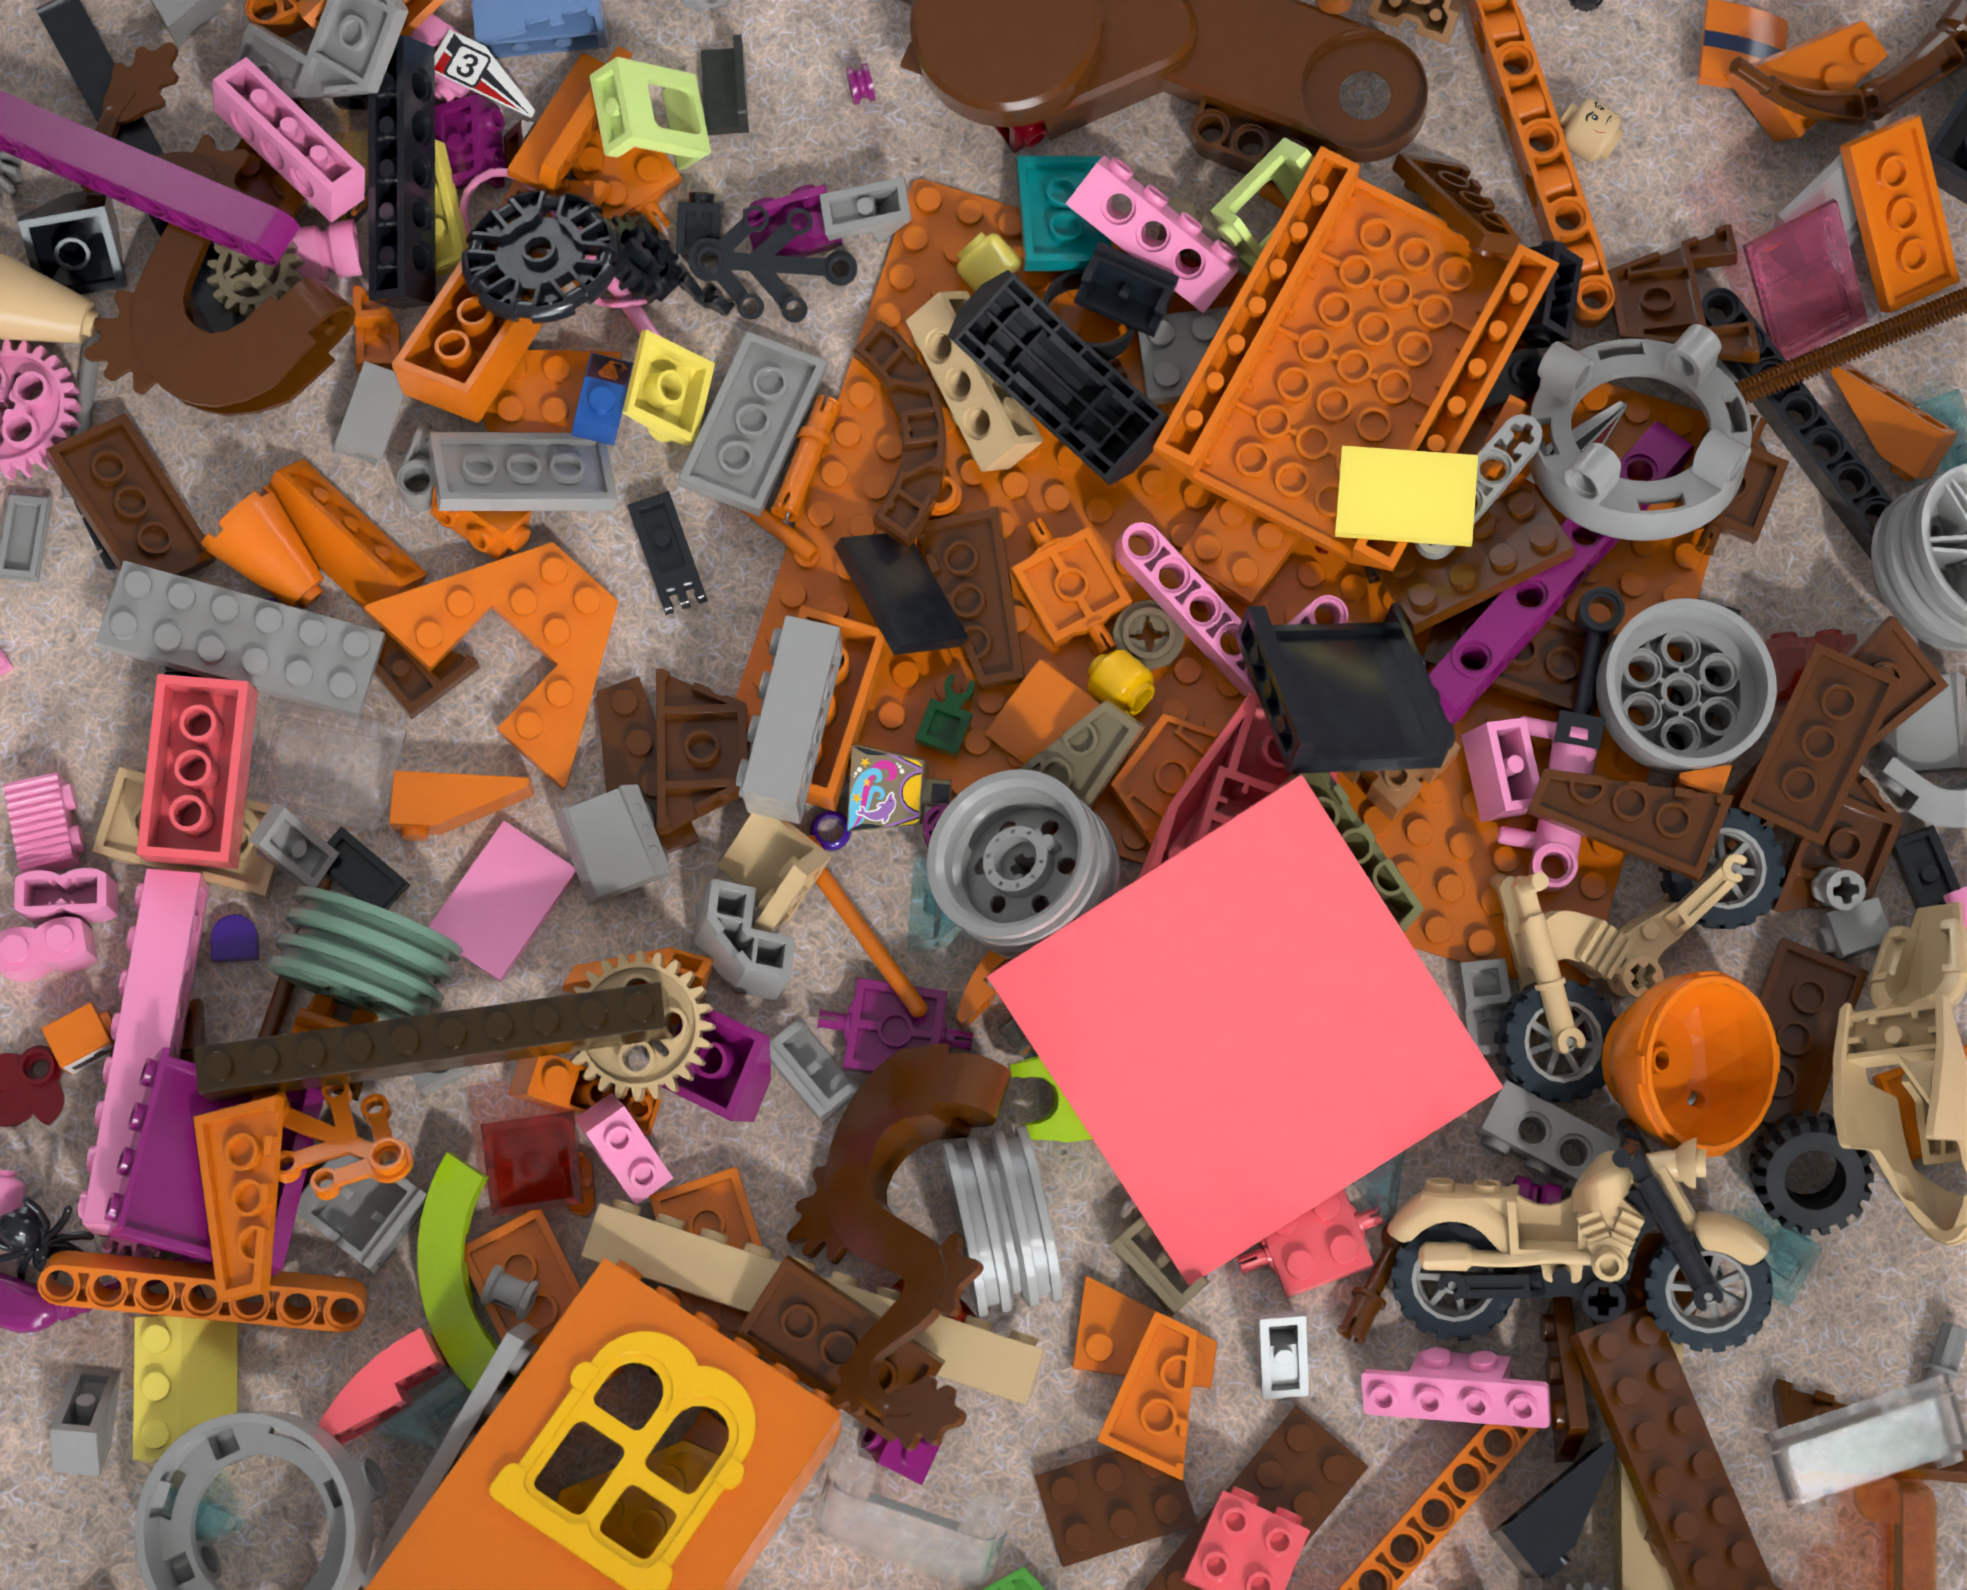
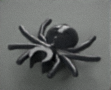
M24 1197L22 1202L27 1207H19L11 1213L0 1216V1249L8 1251V1253L0 1254V1263L23 1256L17 1269V1278L25 1280V1272L31 1259L33 1266L41 1273L47 1260L59 1251L85 1252L69 1241L92 1240L94 1234L86 1231L59 1234L70 1219L72 1213V1206L70 1205L64 1207L61 1218L49 1230L51 1223L42 1207L30 1197ZM60 1270L52 1272L54 1280L58 1278Z

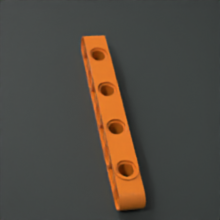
M1466 0L1473 23L1474 36L1543 241L1553 240L1562 242L1567 246L1568 250L1583 258L1573 321L1585 328H1595L1606 320L1615 299L1614 289L1606 268L1603 249L1524 16L1516 0ZM1507 65L1517 66L1521 69L1522 73L1512 74L1504 67ZM1530 143H1543L1547 146L1548 150L1544 152L1536 151L1531 147ZM1559 219L1568 220L1575 228L1572 230L1562 229L1557 225L1556 221ZM1587 297L1594 298L1600 303L1601 308H1588L1582 299Z

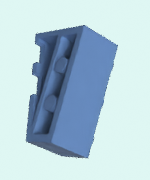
M472 0L475 41L486 46L494 58L608 47L604 0Z

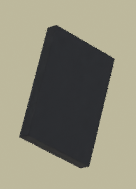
M882 533L841 537L835 544L834 549L894 655L961 647L969 638L915 542L908 549L888 534Z

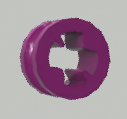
M861 64V68L858 70H854L851 66L846 67L847 81L854 105L860 104L863 98L869 99L870 102L875 101V91L868 64Z

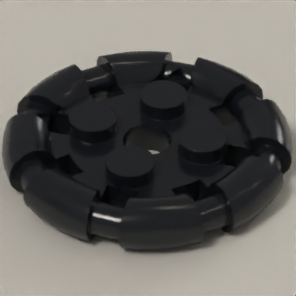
M540 189L516 194L507 198V203L495 210L493 207L489 209L470 230L466 238V242L469 245L468 249L462 252L461 266L465 284L471 294L479 296V304L487 311L514 322H518L519 318L531 319L533 324L555 322L575 315L577 307L586 302L591 305L604 293L616 274L613 264L620 259L619 237L611 219L604 218L602 216V209L593 201L568 191H563L562 194H553L548 189ZM549 211H557V219L546 216ZM580 226L584 228L580 231L578 230V227ZM492 247H498L497 252L490 250L492 249ZM537 248L550 249V252L542 258H532L529 256ZM585 255L596 256L597 258L596 260L585 259ZM501 275V279L491 284L494 278ZM572 281L576 287L565 294L561 288ZM523 293L527 298L533 299V301L521 300Z

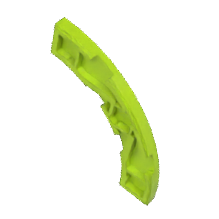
M446 1152L430 1185L420 1219L417 1243V1270L420 1294L434 1338L449 1365L472 1392L498 1348V1345L487 1329L483 1328L472 1304L474 1300L469 1284L467 1263H465L466 1234H469L474 1208L489 1177L453 1152ZM513 1375L509 1384L513 1385L519 1375L517 1377Z

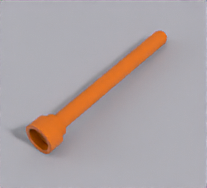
M814 835L807 836L825 851ZM825 867L815 883L914 1017H923L927 1013V1004L830 871Z

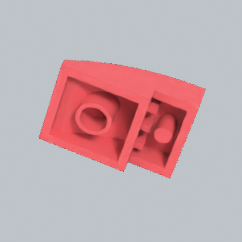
M420 1327L378 1354L341 1390L323 1415L318 1426L330 1433L343 1445L415 1408L408 1390L450 1369L434 1335Z

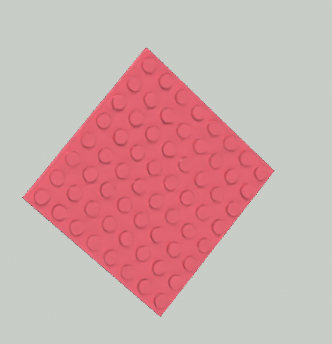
M1302 774L987 975L990 983L1188 1286L1192 1285L1201 1276L1204 1277L1504 1088Z

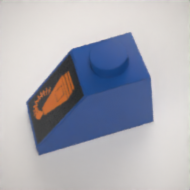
M595 353L590 354L575 414L572 436L612 446L615 445L634 363Z

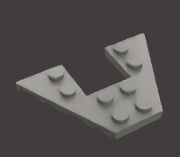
M327 0L308 52L265 27L248 22L233 65L247 57L292 101L378 93L409 11L403 0Z

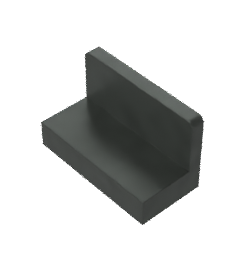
M742 34L733 35L734 48L701 50L704 111L708 135L749 133Z

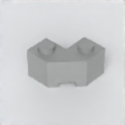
M712 878L699 900L694 943L705 957L714 959L712 966L733 992L777 1000L791 977L795 938L752 929L756 888Z

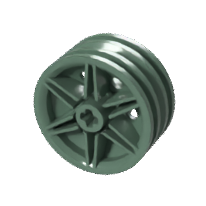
M301 886L297 888L294 899L301 906L300 908H290L285 918L297 933L278 935L275 946L282 953L281 956H270L266 967L271 972L314 994L329 997L338 1004L356 1010L363 1009L378 1015V1018L384 1020L431 1014L429 1013L431 1008H441L445 997L432 984L451 982L455 971L448 963L449 961H459L463 949L457 943L418 922L365 901L314 887Z

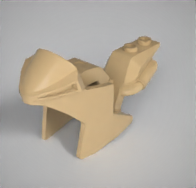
M1956 902L1917 908L1910 929L1906 926L1889 928L1888 932L1883 936L1868 981L1870 998L1874 1009L1854 1012L1850 1003H1845L1840 1008L1833 1054V1114L1840 1146L1844 1149L1869 1150L1875 1157L1892 1188L1908 1209L1912 1219L1929 1238L1946 1246H1957L1967 1242V1195L1962 1196L1946 1191L1930 1182L1913 1167L1903 1132L1898 1098L1870 1085L1866 1068L1900 1064L1906 1073L1903 1075L1901 1083L1912 1096L1916 1105V1119L1923 1164L1934 1166L1943 1165V1163L1960 1162L1967 1173V1059L1952 1012V1008L1963 1000L1967 991V928L1964 926L1963 904Z

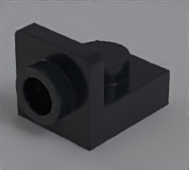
M689 192L688 199L678 201L676 254L688 255L693 244L700 239L714 238L719 240L721 238L724 201H714L715 193ZM707 251L702 255L718 257L713 251Z

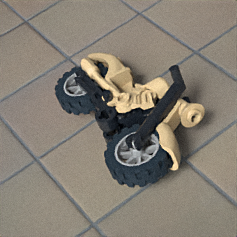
M1628 1118L1620 1119L1616 1124V1130L1621 1140L1619 1148L1616 1151H1607L1597 1156L1575 1183L1572 1195L1563 1201L1553 1204L1536 1203L1520 1195V1186L1518 1184L1502 1187L1501 1182L1497 1180L1481 1179L1474 1181L1472 1185L1454 1183V1180L1449 1178H1430L1426 1180L1423 1190L1407 1199L1397 1210L1387 1227V1232L1402 1242L1397 1250L1391 1272L1393 1295L1395 1301L1398 1300L1401 1305L1400 1311L1407 1320L1411 1318L1415 1321V1327L1426 1334L1427 1331L1436 1334L1437 1339L1448 1341L1449 1337H1458V1341L1471 1340L1472 1335L1479 1333L1482 1336L1492 1330L1493 1325L1496 1323L1500 1324L1503 1321L1514 1299L1572 1297L1581 1302L1585 1313L1595 1321L1611 1322L1617 1319L1625 1308L1627 1280H1630L1638 1245L1647 1232L1658 1227L1664 1239L1655 1248V1253L1652 1258L1650 1257L1647 1265L1645 1293L1648 1311L1654 1316L1656 1326L1661 1331L1665 1330L1669 1334V1339L1674 1343L1680 1345L1683 1342L1690 1345V1350L1703 1352V1348L1713 1349V1353L1724 1352L1727 1346L1734 1345L1736 1348L1747 1342V1337L1752 1333L1756 1335L1763 1327L1764 1319L1769 1316L1772 1306L1773 1282L1769 1262L1764 1258L1769 1251V1242L1758 1229L1734 1215L1716 1211H1698L1695 1213L1679 1182L1683 1181L1686 1186L1696 1189V1177L1706 1178V1149H1697V1137L1682 1143L1677 1149L1651 1153L1639 1129ZM1720 1258L1727 1260L1738 1270L1724 1275L1722 1268L1719 1266ZM1679 1268L1687 1281H1674ZM1740 1279L1744 1280L1743 1298L1722 1288ZM1421 1280L1438 1281V1290L1432 1297L1429 1296L1423 1287ZM1599 1287H1609L1610 1295H1600ZM1674 1291H1693L1694 1295L1691 1301L1683 1308L1677 1301ZM1447 1292L1453 1294L1457 1307L1443 1305L1439 1301ZM1464 1299L1480 1300L1476 1301L1475 1303L1469 1306H1466ZM1725 1300L1737 1307L1728 1314L1719 1317L1716 1303H1722ZM1707 1305H1709L1711 1318H1704L1691 1313L1696 1308L1700 1311H1705Z

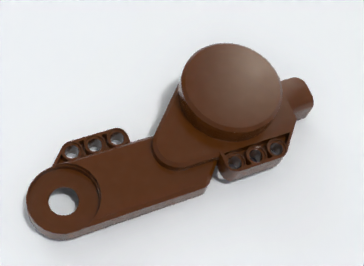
M900 0L912 5L910 16L912 41L909 43L900 63L902 68L923 75L927 85L936 97L949 109L968 120L994 127H1018L1045 120L1050 140L1156 94L1165 92L1199 105L1191 124L1192 140L1196 152L1205 159L1247 175L1284 137L1308 149L1313 157H1315L1320 146L1353 162L1366 163L1389 158L1402 151L1414 140L1424 123L1427 113V76L1420 59L1410 47L1381 30L1340 15L1328 14L1318 7L1299 0ZM1360 71L1374 72L1383 77L1388 83L1391 92L1390 102L1385 111L1379 116L1368 120H1360L1349 116L1342 109L1338 98L1339 89L1343 81L1350 75ZM1211 128L1222 132L1219 138L1211 141L1205 140L1200 136L1205 130ZM1250 143L1257 144L1262 148L1259 153L1252 156L1245 155L1240 150L1243 146Z

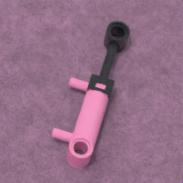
M1596 587L1589 590L1582 597L1575 611V623L1578 630L1586 636L1572 712L1560 710L1555 717V722L1526 717L1531 736L1551 739L1548 769L1593 775L1596 756L1600 750L1605 718L1590 716L1604 638H1609L1616 630L1625 613V606L1621 596L1615 590L1608 587ZM1594 603L1605 605L1611 613V620L1605 623L1594 621L1588 613V607ZM1538 819L1536 832L1506 826L1499 828L1498 843L1533 850L1528 865V875L1543 872L1541 862L1543 858L1548 856L1556 857L1563 863V877L1558 879L1548 877L1549 885L1542 891L1557 892L1564 889L1575 877L1578 870V854L1582 835L1542 819Z

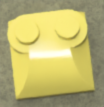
M647 329L641 331L622 413L646 426L652 437L660 442L675 441L686 447L694 445L699 435L715 363Z

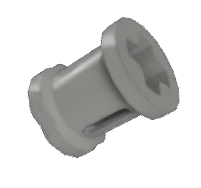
M1828 866L1820 869L1811 881V892L1813 897L1823 906L1849 911L1862 903L1866 893V886L1858 873L1852 870ZM1843 882V890L1837 891L1836 895H1834L1833 887H1838Z
M495 1265L484 1285L480 1303L486 1306L490 1303L515 1312L516 1318L523 1321L528 1317L540 1289V1282L532 1280L530 1283L504 1273V1267Z

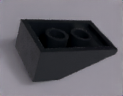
M1611 1439L1593 1446L1490 1533V1536L1525 1579L1537 1576L1541 1579L1551 1578L1571 1561L1566 1553L1578 1541L1616 1449V1445Z

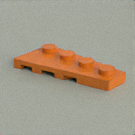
M274 1095L193 1117L217 1295L220 1302H232L270 1292L285 1097Z

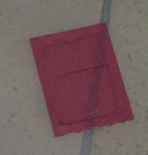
M1831 199L1742 245L1766 334L1786 361H1790L1791 358L1795 359L1796 356L1800 357L1804 353H1809V351H1813L1868 322L1837 200Z

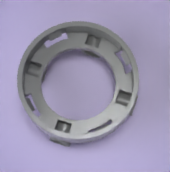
M1693 324L1687 328L1675 344L1650 339H1618L1595 344L1580 351H1576L1560 341H1556L1550 346L1538 368V376L1541 379L1539 389L1532 404L1531 417L1535 418L1540 425L1550 424L1551 443L1556 455L1548 456L1545 440H1542L1537 453L1528 464L1538 488L1559 512L1576 524L1602 535L1626 540L1649 541L1672 538L1698 529L1713 520L1730 504L1742 483L1746 464L1751 453L1752 426L1749 410L1739 389L1716 366L1718 354L1721 351V342L1717 335L1703 325ZM1625 377L1652 378L1669 383L1688 394L1702 409L1708 422L1709 432L1696 451L1693 466L1686 471L1657 481L1628 480L1620 478L1621 462L1618 456L1607 446L1600 443H1590L1583 452L1578 448L1571 428V418L1577 404L1592 389L1608 381ZM1528 431L1527 443L1530 445V444H1531L1530 441H1529L1530 431ZM1677 499H1682L1683 506L1653 511L1640 510L1638 505L1660 504Z
M245 1409L200 1423L185 1432L165 1450L151 1470L140 1496L135 1520V1547L139 1569L147 1590H223L214 1582V1580L221 1576V1565L215 1550L206 1540H196L197 1511L208 1485L224 1468L255 1455L275 1456L300 1468L313 1481L325 1504L329 1526L326 1552L316 1574L302 1590H358L367 1571L373 1546L374 1522L371 1503L385 1497L387 1494L386 1482L380 1468L369 1457L354 1461L347 1450L330 1433L313 1422L289 1413L278 1411L250 1412L249 1409ZM179 1470L187 1473L176 1495L170 1518L161 1514L172 1485L170 1482L175 1471Z

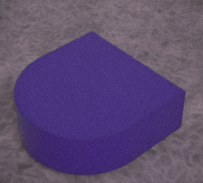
M232 914L217 921L211 932L212 962L259 960V934L254 924L248 918Z

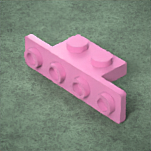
M1440 1347L1419 1350L1409 1372L1365 1369L1361 1375L1363 1409L1367 1415L1547 1428L1551 1421L1549 1384L1545 1381L1510 1379L1512 1374L1511 1356H1500L1490 1351L1457 1353Z

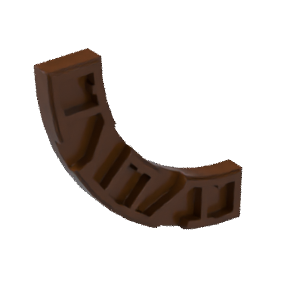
M879 320L853 350V356L878 379L895 407L901 427L902 456L900 468L891 491L883 505L874 515L873 524L909 549L931 516L941 491L947 457L946 427L942 405L934 382L918 360V356L897 332Z

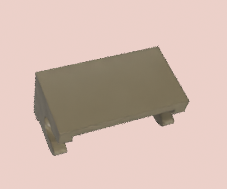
M1143 1216L1110 1245L1112 1252L1172 1317L1210 1283L1205 1276H1201L1192 1285L1188 1286Z

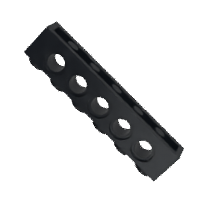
M401 35L398 38L378 93L368 94L369 301L398 309L430 306L436 298L434 47L405 35Z

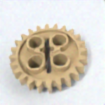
M637 950L634 963L630 962L626 954L618 953V967L615 968L603 959L601 961V968L604 974L599 977L587 971L585 974L591 986L588 989L575 986L574 991L576 993L634 986L641 981L648 983L661 982L668 992L670 1014H679L682 1019V1031L675 1038L660 1040L669 1050V1054L665 1057L658 1052L651 1041L584 1050L572 1060L573 1064L579 1066L588 1063L590 1066L585 1071L583 1078L590 1081L600 1075L601 1079L598 1090L606 1092L613 1084H616L615 1098L622 1100L627 1095L629 1088L632 1089L634 1101L642 1102L645 1089H649L654 1099H661V1086L664 1084L672 1092H678L679 1087L676 1078L681 1076L692 1081L694 1076L688 1068L690 1064L694 1063L701 1066L706 1064L704 1059L697 1054L699 1048H713L711 1042L702 1038L703 1032L716 1029L715 1024L703 1021V1015L714 1010L713 1005L699 1004L698 1001L707 992L706 988L700 986L691 989L690 985L693 983L696 975L689 971L679 977L681 963L677 960H673L665 969L664 955L658 952L654 955L650 964L647 961L645 952L642 950ZM644 1046L649 1052V1063L643 1070L635 1072L629 1065V1055L635 1048Z

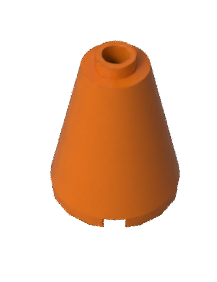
M267 485L262 487L261 495L255 490L223 516L218 522L223 530L216 538L208 532L201 542L207 549V552L285 605L291 607L300 605L303 609H306L324 592L319 587L324 581L321 572L277 496Z

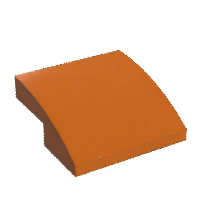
M1039 659L999 712L985 733V737L1024 766L1027 764L1026 762L1063 736L1064 732L1098 707L1100 703L1043 660Z

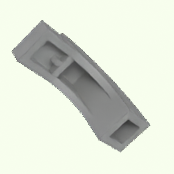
M1881 752L1871 766L1883 775L1878 782L1900 797L1905 791L1907 792L1897 805V808L1928 823L1950 828H1967V779L1952 785H1933L1894 756Z

